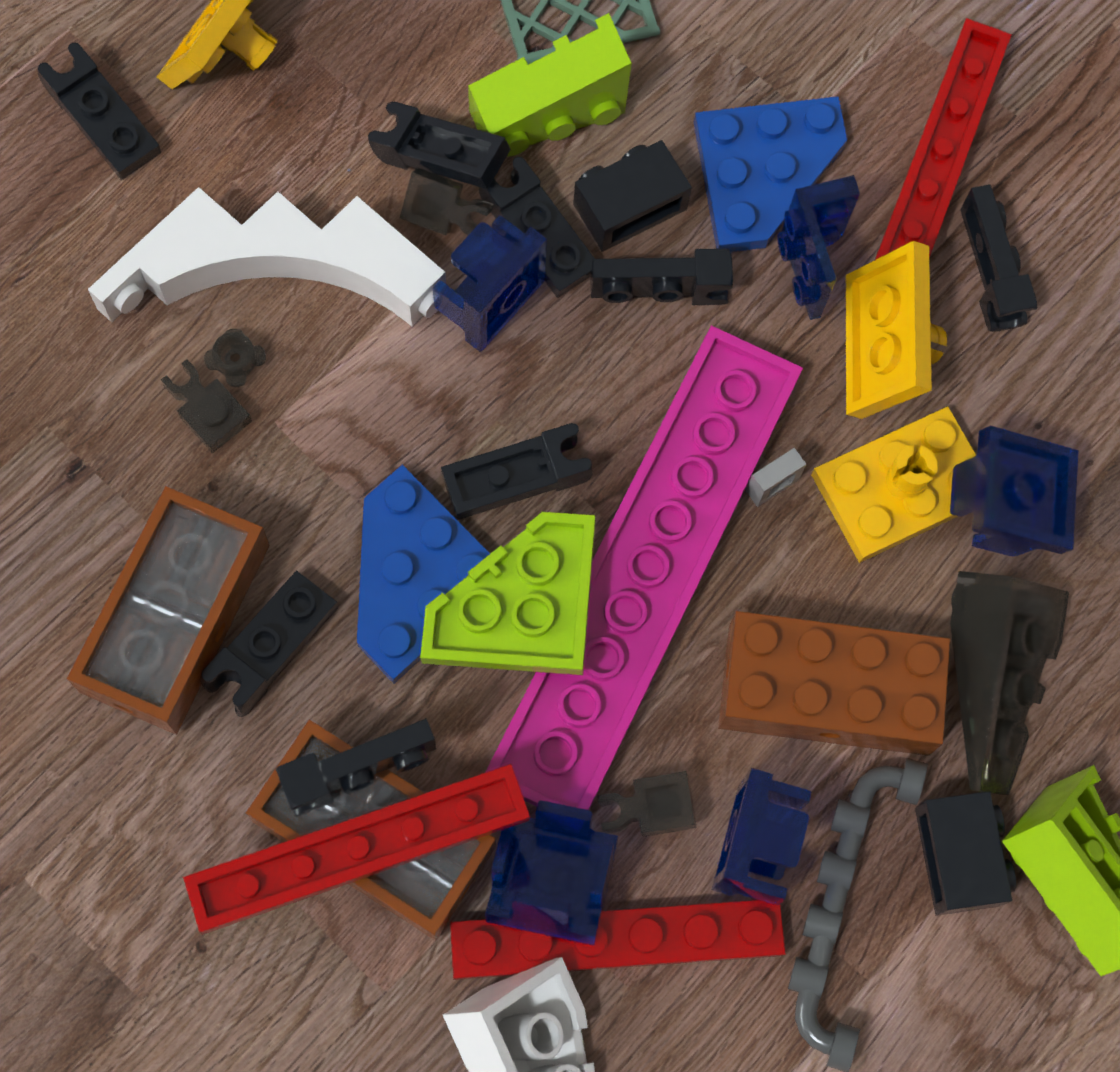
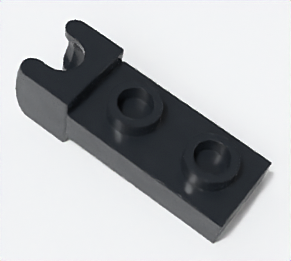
M76 42L70 43L68 50L74 58V68L68 73H58L48 63H40L37 69L38 76L47 92L60 108L65 110L122 181L161 154L160 146L100 71H98L97 65L81 45Z
M394 101L386 105V110L390 115H395L397 126L388 132L375 130L368 134V141L372 151L385 164L408 170L409 167L417 168L484 189L489 188L511 150L505 137L428 115H421L418 108Z
M515 157L512 163L513 170L510 175V179L515 186L505 188L493 179L488 189L479 187V195L498 222L501 221L555 296L559 298L591 277L592 261L595 258L540 186L541 181L522 157Z
M991 184L973 187L960 211L985 289V293L979 303L987 329L990 332H997L1021 327L1028 323L1026 311L1038 308L1029 274L1019 275L1021 268L1020 256L1017 248L1009 244L1005 231L1006 212L1002 202L995 200Z
M695 249L693 258L593 259L590 278L591 298H603V300L610 303H623L632 298L653 297L654 300L659 302H674L682 297H692V305H725L728 303V290L733 288L731 250Z
M574 423L566 424L541 433V436L442 466L441 474L457 520L555 489L556 491H561L589 481L593 475V467L588 458L569 460L562 455L563 452L576 447L577 435L579 433L578 425Z
M296 570L227 648L224 647L202 671L200 676L202 686L207 692L213 693L226 682L233 681L239 683L241 686L234 694L232 700L237 716H246L267 693V687L273 683L338 609L337 601Z
M426 718L321 761H318L315 753H310L278 766L276 772L291 810L294 811L295 816H300L333 803L332 791L343 788L345 794L353 793L376 782L374 774L396 766L397 772H405L426 763L429 760L427 753L436 750L435 738Z

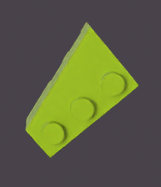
M609 13L595 20L598 29L571 43L567 35L553 41L552 43L556 51L529 65L525 57H522L468 85L469 111L477 130L505 137L511 148L507 156H514L522 153L532 144L547 139L552 141L561 140L570 136L576 129L594 123L596 125H605L625 113L632 62Z
M1092 765L1046 787L1002 842L1011 853L1014 862L1022 868L1039 891L1047 907L1055 913L1074 939L1080 952L1088 958L1099 975L1104 976L1120 970V839L1117 834L1120 831V818L1118 813L1108 816L1093 785L1102 780L1095 766Z

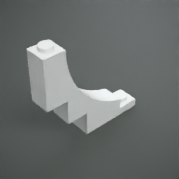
M199 187L88 288L97 309L111 322L121 313L126 314L136 308L147 289L153 292L166 305H169L192 293L216 285L243 279L265 277L300 278L346 288L370 298L391 310L411 326L423 315L426 318L434 315L445 302L447 293L445 271L358 196L322 229L279 192L274 194L241 225Z

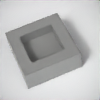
M795 448L791 449L752 474L746 488L747 494L757 507L799 481L806 466L805 461Z

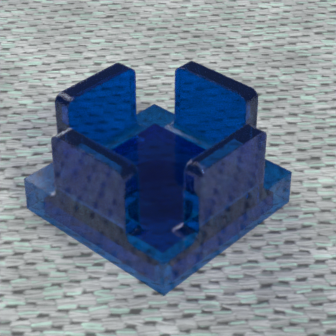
M499 215L492 222V227L484 222L479 223L451 254V263L466 274L467 277L455 291L439 280L433 287L434 307L462 328L465 332V341L480 353L544 283L547 238L532 227L526 233H523Z
M994 426L980 430L978 433L976 456L955 465L953 468L950 513L952 515L962 517L973 512L972 531L977 532V534L973 535L972 546L1007 556H1018L1036 549L1058 554L1073 550L1079 450Z
M751 768L737 788L711 890L730 896L740 894L775 905L785 901L787 888L750 878L748 873L778 881L783 877L785 867L793 869L798 865L809 821V815L799 810H802L809 803L812 791L772 780L773 774Z
M538 801L536 818L530 817V820L501 830L491 869L492 889L485 913L486 922L595 945L617 850L618 836L594 831L592 829V812L589 810L547 801Z

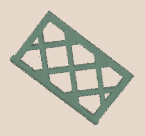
M500 0L517 54V60L525 57L528 65L556 51L553 45L549 49L528 53L524 42L531 31L553 42L565 35L569 38L580 20L598 29L595 20L599 17L586 11L592 0H582L578 7L566 0H540L530 17L515 11L512 0ZM611 0L620 5L614 13L612 21L622 43L660 35L661 30L657 25L649 0ZM549 4L571 15L561 33L538 22ZM627 10L642 16L645 27L627 31L618 28L617 25Z

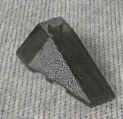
M966 571L958 572L956 588L951 598L952 615L950 625L970 790L990 791L991 793L1009 795L1029 739L1028 729L1024 724L1033 703L1041 704L1046 690L1041 683H1038L1046 659L1056 660L1062 643L1069 599L1068 591L1013 576Z

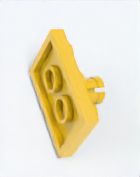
M211 0L156 77L170 89H174L185 80L191 84L194 83L203 71L208 74L222 58L225 50L220 46L221 44L236 54L246 63L245 65L254 71L268 58L278 40L273 35L265 32L250 17L252 12L247 7L253 0Z
M912 241L846 274V415L863 419L932 391L931 365L938 362L944 352L932 349L931 342L947 346V335L943 327L932 324L930 321L928 245Z
M948 406L814 468L811 474L859 563L992 501L998 494Z

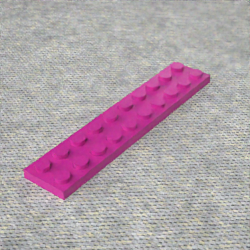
M712 325L710 326L592 560L583 675L536 672L486 772L512 764L524 801L579 828L581 827L789 400L803 367Z

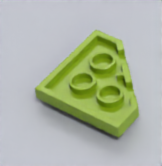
M541 512L526 524V529L504 547L502 545L468 571V576L446 594L442 592L426 605L420 654L422 664L583 675L596 523L595 515Z

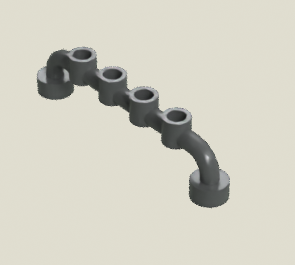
M906 758L903 768L883 765L870 769L858 779L852 791L850 802L838 800L831 825V831L841 833L836 854L828 851L824 852L817 877V883L827 885L822 906L810 904L802 934L803 936L813 938L808 959L796 957L788 986L789 990L799 992L795 1007V1021L800 1035L809 1046L828 1055L827 1067L843 1072H849L860 1029L837 1022L835 1031L830 1032L820 1025L817 1018V1009L826 982L832 952L841 925L873 797L879 789L893 787L897 788L896 800L913 805L918 804L928 764Z

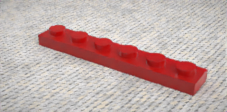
M966 18L875 260L912 241L928 245L930 258L1012 34Z
M512 764L190 874L183 877L199 932L204 935L530 820V815Z
M780 899L450 922L454 980L513 976L560 957L563 958L568 972L785 955Z

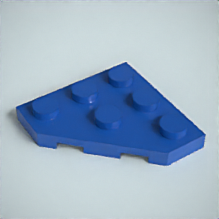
M839 96L695 112L693 123L716 249H729L731 252L762 249L768 246L776 236L781 225L792 212H795L816 185L819 177L845 148L847 135Z
M403 464L364 498L357 629L358 647L393 684L421 660L420 654L426 605L442 592L446 594L468 576V571L490 554Z

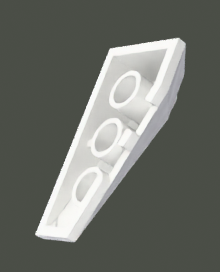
M562 957L554 958L484 987L443 1014L469 1072H595L594 1062L587 1063L581 1030L588 1028L585 1008Z

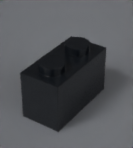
M660 140L648 147L646 145H638L630 149L621 160L605 168L603 166H595L587 170L575 182L573 205L601 252L686 211L692 187L663 140Z
M990 791L930 799L915 808L935 916L995 908L1013 901L1011 892L1016 890L1015 871L1010 859H1004L1000 838L1004 837L1005 834L1004 817L999 805H993Z

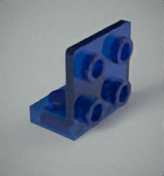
M854 175L795 189L789 210L785 211V222L782 231L777 235L780 255L784 262L790 261L795 277L792 279V287L796 302L800 307H806L810 320L821 318L836 283V275L826 247L837 242L840 237H843L859 198L860 191Z

